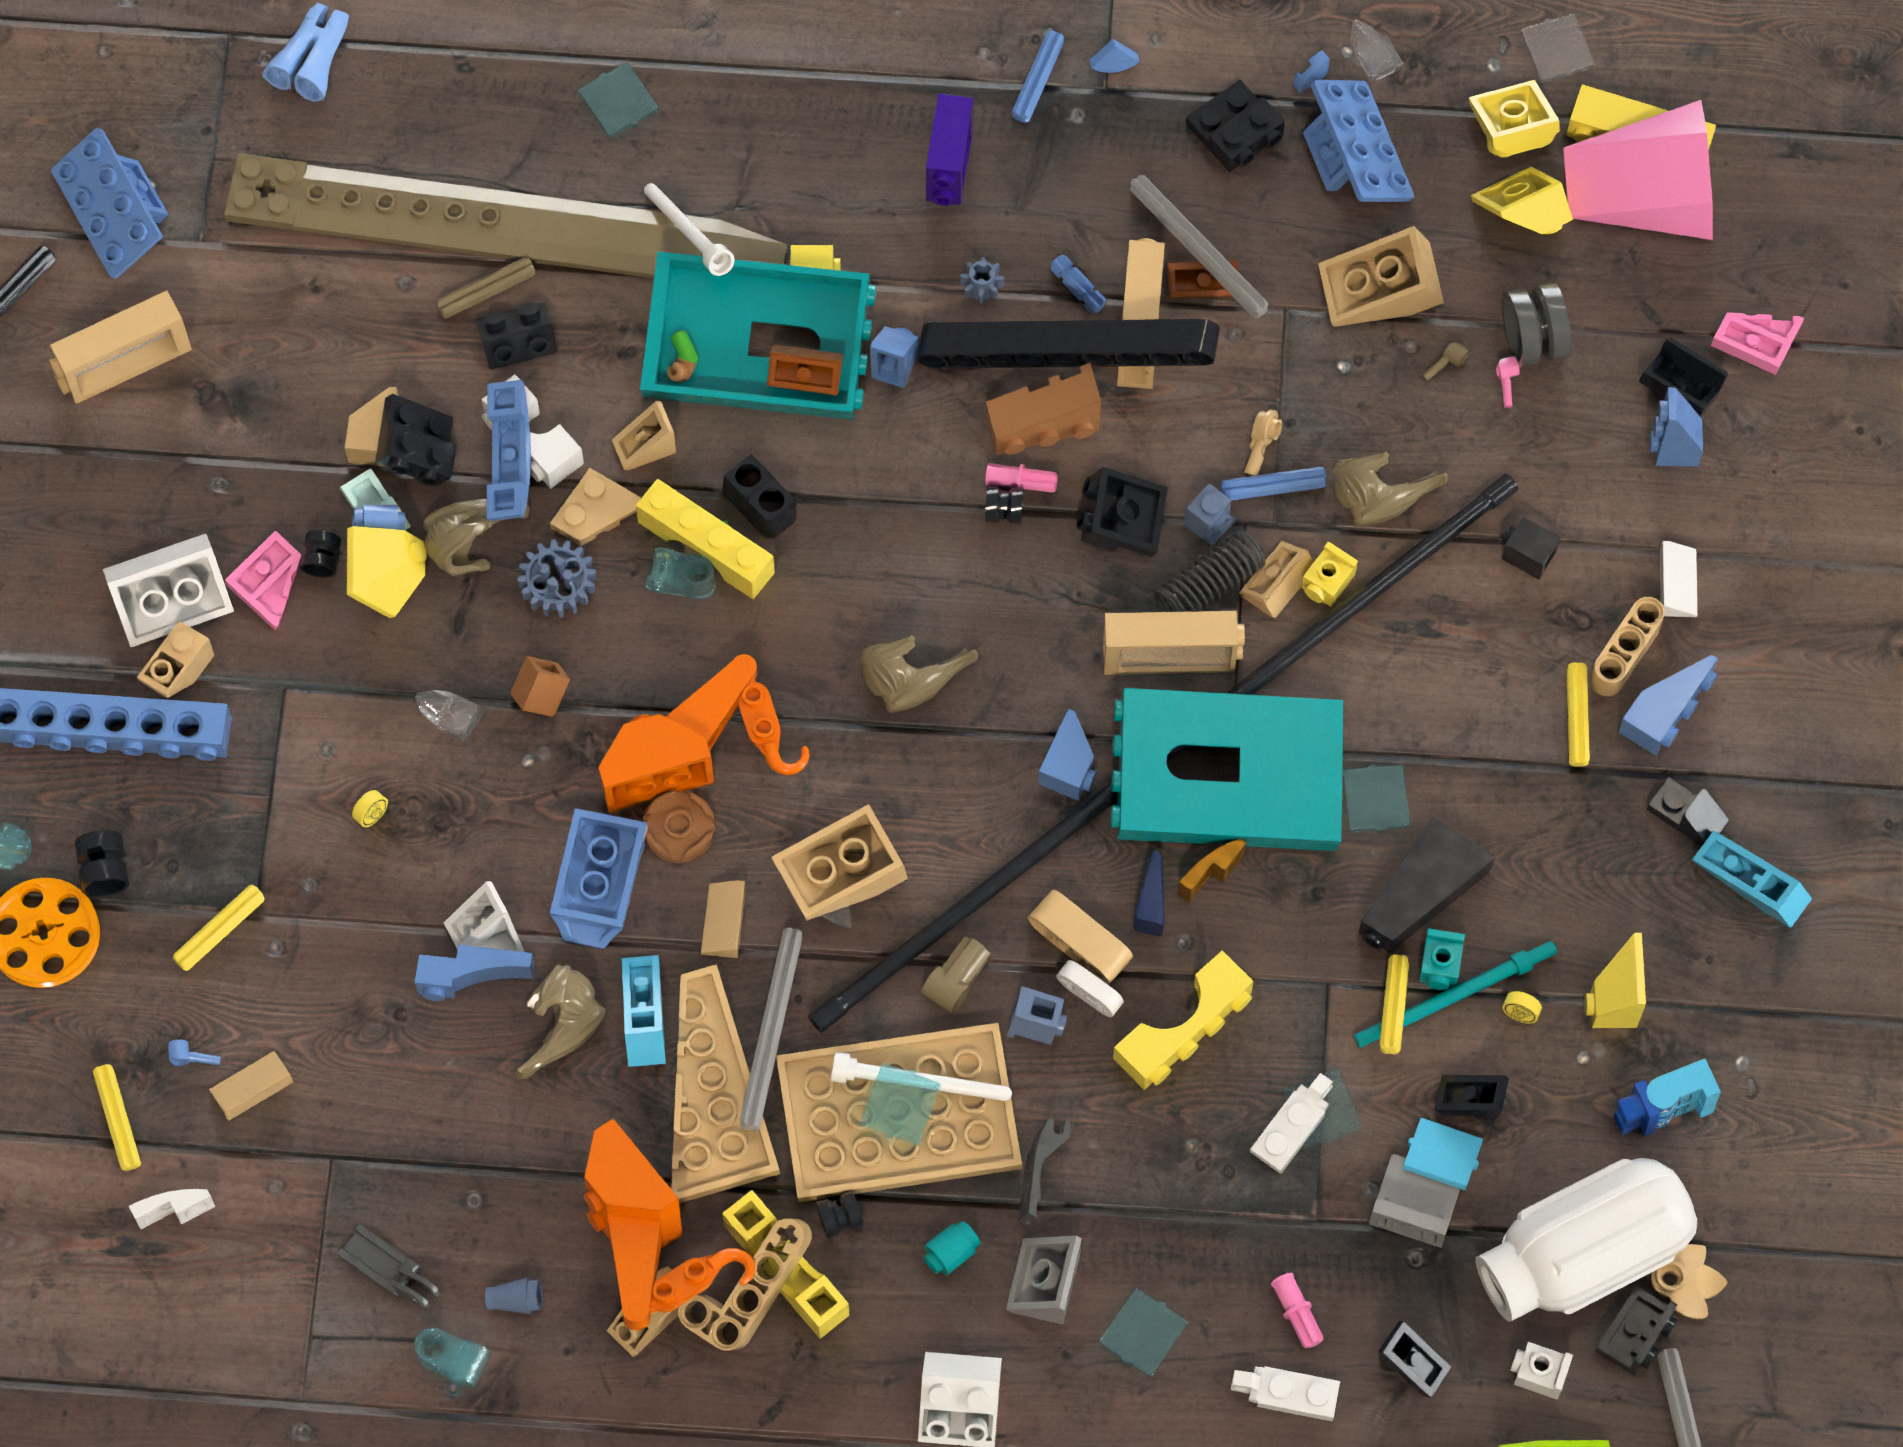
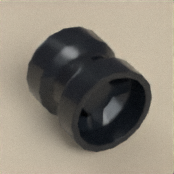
M987 486L985 522L996 523L1000 519H1007L1011 524H1021L1023 488H1011L1008 492L1001 491L999 487Z
M323 530L307 532L304 541L307 551L301 558V571L314 577L328 578L334 576L337 569L335 554L340 551L341 538L332 532Z
M853 1191L841 1194L838 1201L824 1199L816 1202L820 1221L827 1238L838 1235L845 1227L851 1230L864 1227Z

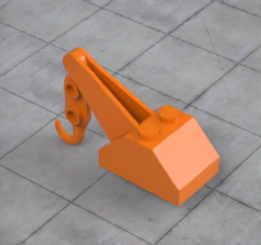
M747 654L736 656L726 667L666 717L660 714L653 716L642 714L632 718L629 723L623 724L598 767L602 792L609 813L653 801L665 792H684L714 783L710 751L738 706L749 740L765 756L766 762L772 770L782 775H793L804 769L808 764L810 756L807 746L801 748V757L795 763L788 764L780 758V724L768 689L763 684L755 681L757 665L753 657Z
M614 1119L594 1130L584 1176L586 1185L584 1199L589 1208L586 1216L592 1227L597 1232L602 1230L612 1243L623 1322L627 1328L631 1330L644 1329L649 1324L653 1312L666 1313L680 1307L706 1290L722 1267L730 1262H740L745 1267V1274L739 1281L741 1286H745L752 1280L755 1274L754 1261L746 1251L738 1248H726L714 1255L691 1258L656 1280L661 1247H666L682 1236L679 1198Z

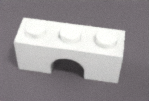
M513 375L507 381H515L520 379L516 375ZM524 385L530 422L540 415L537 398ZM486 395L484 398L481 399L484 410L482 418L486 425L492 430V422L487 418ZM560 424L544 434L530 432V474L537 482L543 480L551 489L584 464L581 447Z

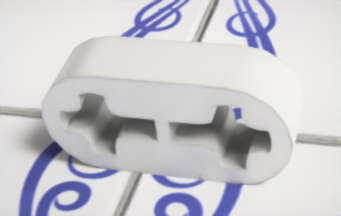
M1068 960L1056 975L1059 982L1065 988L1107 1017H1113L1124 1003L1123 998L1116 990L1072 960Z

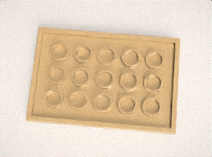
M999 1023L776 1055L798 1202L839 1197L841 1194L849 1191L859 1194L1022 1169L1011 1098L1007 1101H1000L861 1078H854V1081L847 1080L846 1084L831 1081L835 1052L851 1054L850 1058H856L857 1063L1009 1087Z

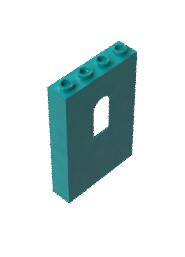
M657 251L640 384L642 397L854 420L855 410H862L864 389L858 388L859 376H866L868 354H862L864 340L870 341L872 320L866 318L868 306L874 307L876 285H871L869 273L734 259V265L728 273L716 276L704 266L703 256ZM752 322L809 328L820 339L819 351L843 354L838 395L767 386L770 358L748 356ZM686 330L698 354L699 361L691 378L684 383H677L670 380L667 375L668 366L673 365L678 355L670 337L679 331Z
M1124 688L1121 698L1115 699L1113 720L1120 722L1119 735L1114 734L1112 755L1113 757H1119L1118 770L1112 771L1111 790L1112 792H1118L1117 805H1112L1110 826L1117 828V839L1225 845L1240 838L1246 842L1248 847L1322 851L1337 850L1341 843L1343 700ZM1180 745L1240 748L1239 783L1179 779L1168 770L1166 763L1167 755L1173 748Z

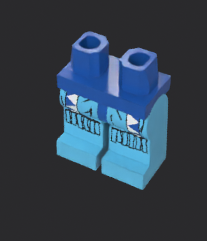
M1702 1059L1653 1079L1649 1085H1647L1645 1080L1635 1083L1631 1095L1617 1101L1618 1110L1614 1111L1613 1117L1622 1135L1640 1129L1643 1137L1653 1134L1655 1128H1661L1669 1124L1673 1117L1695 1109L1699 1118L1712 1114L1721 1091L1706 1059Z

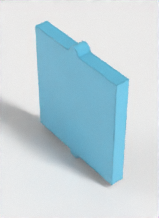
M1420 1118L1414 1138L1408 1140L1407 1146L1410 1149L1403 1169L1466 1190L1472 1170L1478 1168L1479 1162L1476 1159L1483 1139Z

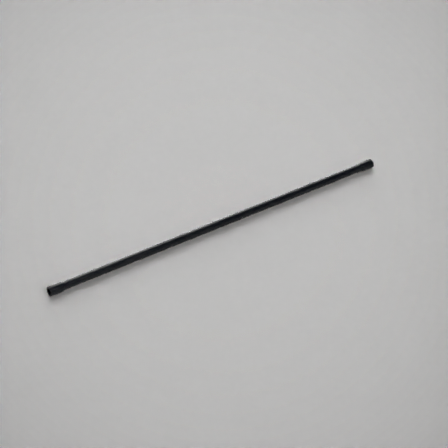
M1506 473L1485 488L1476 499L1226 693L1255 694L1485 513L1495 509L1517 492L1518 486L1514 479ZM1180 745L1173 748L1168 753L1166 762L1188 745ZM1111 783L840 994L831 997L808 1015L812 1025L820 1033L826 1031L845 1016L858 1002L1118 800V792H1112Z

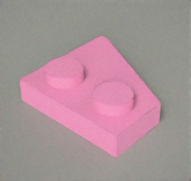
M1727 312L1713 338L1711 346L1776 375L1802 326L1804 318L1793 316L1791 321L1772 320V315L1767 314L1748 316L1744 313Z
M275 530L225 579V585L268 625L276 630L280 626L302 554Z

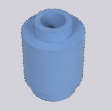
M363 504L362 508H353L352 527L405 530V513L398 512V505Z

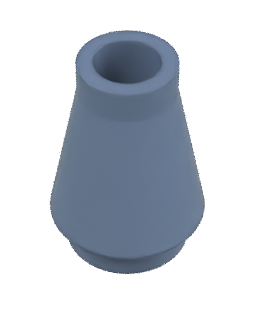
M529 1276L495 1287H486L485 1304L487 1310H503L530 1315L534 1311L542 1310L543 1289L541 1281L532 1280Z

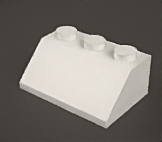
M206 534L103 569L130 647L168 635L178 621L191 627L234 612Z

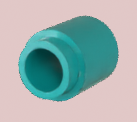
M961 1221L957 1225L952 1223L924 1245L926 1254L923 1256V1259L935 1274L942 1272L948 1276L976 1253L975 1249L981 1243L976 1233L966 1222Z

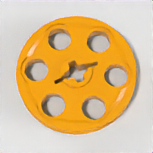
M36 878L12 887L0 898V922L6 918H12L17 921V928L13 933L9 935L0 934V970L11 980L24 986L35 988L54 987L74 979L90 964L99 945L100 924L91 901L79 888L69 882L56 878ZM33 891L40 892L43 895V901L38 907L27 908L23 905V899L28 893ZM69 897L75 898L79 901V907L74 913L68 915L59 911V905L64 899ZM45 925L50 931L48 932V938L41 940L37 934H39V927ZM78 930L88 932L90 937L85 946L74 947L69 943L71 935ZM16 951L25 952L28 955L25 965L19 968H12L8 965L7 961L10 954ZM52 957H58L64 961L62 970L56 974H48L44 971L45 962Z

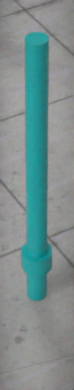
M1550 940L1527 952L1521 950L1510 955L1509 961L1404 1010L1403 1028L1514 974L1520 976L1533 970V965L1558 953L1555 944ZM1382 1021L1353 1035L1359 1049L1380 1039Z

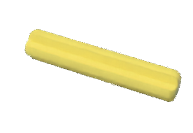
M1573 662L1568 664L1569 764L1574 767H1584L1588 765L1590 760L1587 666L1585 663Z
M254 885L246 887L174 953L173 958L177 965L185 971L190 970L264 902L265 898L262 892Z
M1393 954L1388 959L1380 1035V1050L1384 1054L1395 1055L1401 1049L1409 971L1408 957L1406 955Z
M110 1064L96 1067L93 1070V1075L119 1165L123 1171L136 1169L141 1165V1161L114 1069Z

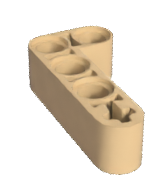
M782 1219L777 1221L753 1257L755 1274L752 1280L745 1286H741L738 1281L724 1305L710 1296L696 1295L679 1307L678 1317L680 1322L686 1328L723 1351L739 1350L745 1347L808 1248L812 1239L809 1225L800 1219ZM796 1228L794 1235L798 1238L797 1242H788L786 1244L789 1237L785 1234V1230ZM773 1248H783V1250L779 1252L773 1250ZM770 1257L774 1258L779 1266L777 1275L772 1279L768 1278L763 1271V1265ZM749 1290L754 1291L758 1296V1305L753 1311L747 1310L743 1304V1297ZM697 1302H701L707 1310L706 1318L701 1323L696 1322L692 1316V1308ZM729 1322L733 1323L738 1329L737 1340L732 1344L728 1343L723 1336V1329Z

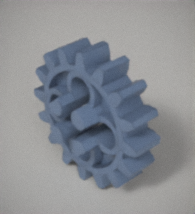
M555 539L551 540L550 548L547 549L541 543L537 544L539 553L535 555L527 552L526 559L529 564L521 563L519 565L522 576L517 578L519 588H524L521 591L523 600L531 599L530 605L533 611L542 606L544 616L546 617L550 615L552 610H557L559 618H563L564 609L567 608L573 614H576V604L580 602L587 606L589 600L586 593L592 594L596 591L595 583L592 581L597 580L596 569H591L593 567L591 556L583 558L584 549L581 546L574 551L571 550V543L568 540L564 543L563 547H558ZM553 561L555 563L557 577L560 580H564L565 591L570 593V595H560L558 581L554 577L551 578L549 565L545 564V562ZM576 567L579 571L573 574L569 569ZM541 583L543 587H546L542 590H538L535 588L538 584Z

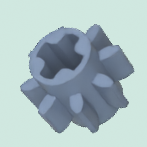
M982 257L981 261L974 264L968 261V274L960 275V284L966 286L965 297L969 298L972 296L979 301V304H982L984 300L989 298L998 299L997 288L1004 287V277L998 275L999 264L992 265L985 260V257Z

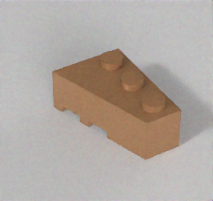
M1091 363L1080 366V374L1061 380L1059 374L1048 378L1050 385L1032 392L1026 386L986 401L985 418L995 453L1017 454L1027 447L1036 445L1047 447L1058 443L1062 439L1070 437L1082 439L1099 431L1101 398Z

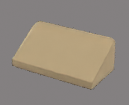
M1281 541L1265 560V566L1251 577L1239 594L1265 614L1276 618L1300 589L1303 576L1314 561L1308 550Z
M736 880L709 884L701 955L738 958L746 895L745 881Z
M273 1051L209 1090L229 1121L294 1082L278 1055Z

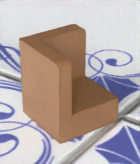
M526 656L511 690V695L523 711L552 717L556 714L570 678L557 662Z

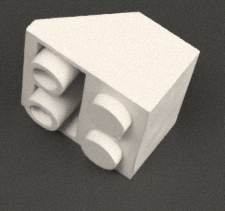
M925 1352L918 1442L995 1447L1002 1358Z

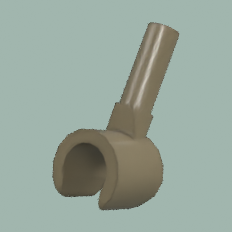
M1450 343L1439 361L1425 371L1422 377L1425 381H1428L1445 368L1449 362L1460 368L1468 358V350L1458 343Z

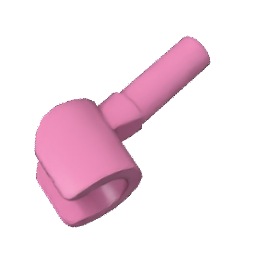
M1515 356L1501 359L1496 367V375L1501 380L1504 408L1513 407L1510 378L1520 374Z

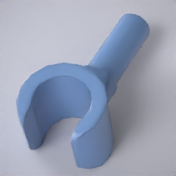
M172 1040L168 1043L169 1061L174 1066H184L190 1062L220 1066L221 1056L189 1052L188 1041Z

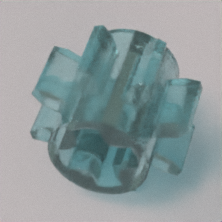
M5 822L2 824L0 830L1 869L13 871L15 863L22 864L30 856L31 840L26 836L27 831L19 829V825Z

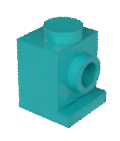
M1428 928L1419 982L1427 983L1428 987L1437 990H1446L1457 985L1465 934ZM1436 957L1448 958L1449 960L1442 963Z

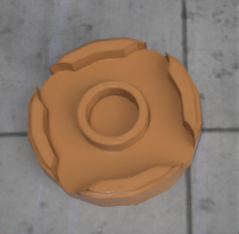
M676 791L665 792L650 803L645 809L643 822H647L648 825L645 842L651 852L662 860L674 863L692 861L703 855L713 842L716 831L713 811L708 803L695 793L688 791L686 793Z

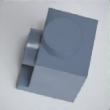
M1209 483L1186 508L1184 526L1213 547L1235 522V518L1230 515L1231 499Z
M1021 986L1012 1009L1006 1037L1014 1038V1035H1019L1051 1045L1054 1036H1062L1066 1024L1067 1015L1061 1014L1064 999Z

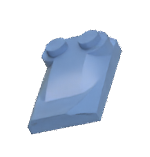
M575 808L550 909V915L557 924L563 941L605 949L609 942L623 930L640 858L645 849L647 822Z

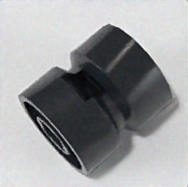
M112 830L93 831L81 835L74 841L77 862L82 866L79 869L82 893L89 896H107L127 889L129 886L127 866L125 862L121 861L125 857L122 834Z

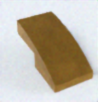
M1239 838L1206 855L1179 882L1178 895L1190 903L1211 875L1224 883L1243 858L1246 842Z

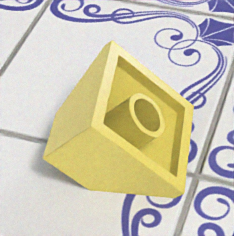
M1529 167L1471 195L1472 201L1503 219L1540 234L1555 233L1562 229L1563 224L1573 220L1562 183L1533 167Z
M355 526L347 528V595L388 618L396 617L425 576L427 550L424 541L405 530Z
M1634 933L1595 979L1591 992L1585 993V1015L1592 1017V1028H1637L1646 1005L1642 933Z

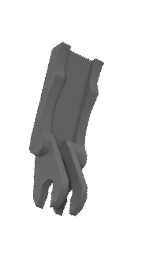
M1053 1116L1043 1123L1027 1155L1019 1213V1222L1025 1226H1029L1031 1218L1037 1219V1203L1042 1197L1040 1175L1044 1160L1071 1135V1124L1067 1118L1064 1124H1060L1058 1134L1053 1131Z
M359 1224L355 1228V1234L343 1249L340 1247L336 1254L394 1297L398 1298L401 1294L427 1310L430 1306L428 1301L419 1293L406 1286L411 1281L435 1297L440 1294L438 1288L429 1280L417 1274L421 1267L416 1262L407 1258Z

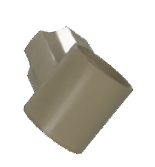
M964 937L942 967L938 966L930 974L923 985L921 994L949 1013L954 1014L966 999L971 983L991 958V953L975 939Z

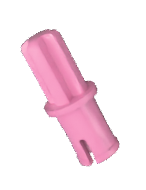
M988 463L985 484L987 486L1023 488L1053 493L1058 486V475L1052 471L1025 468V464H1020V467Z
M1293 1273L1284 1274L1273 1280L1271 1286L1274 1288L1285 1310L1283 1316L1285 1319L1290 1320L1304 1348H1312L1321 1343L1323 1335L1310 1311L1312 1304L1309 1301H1305Z

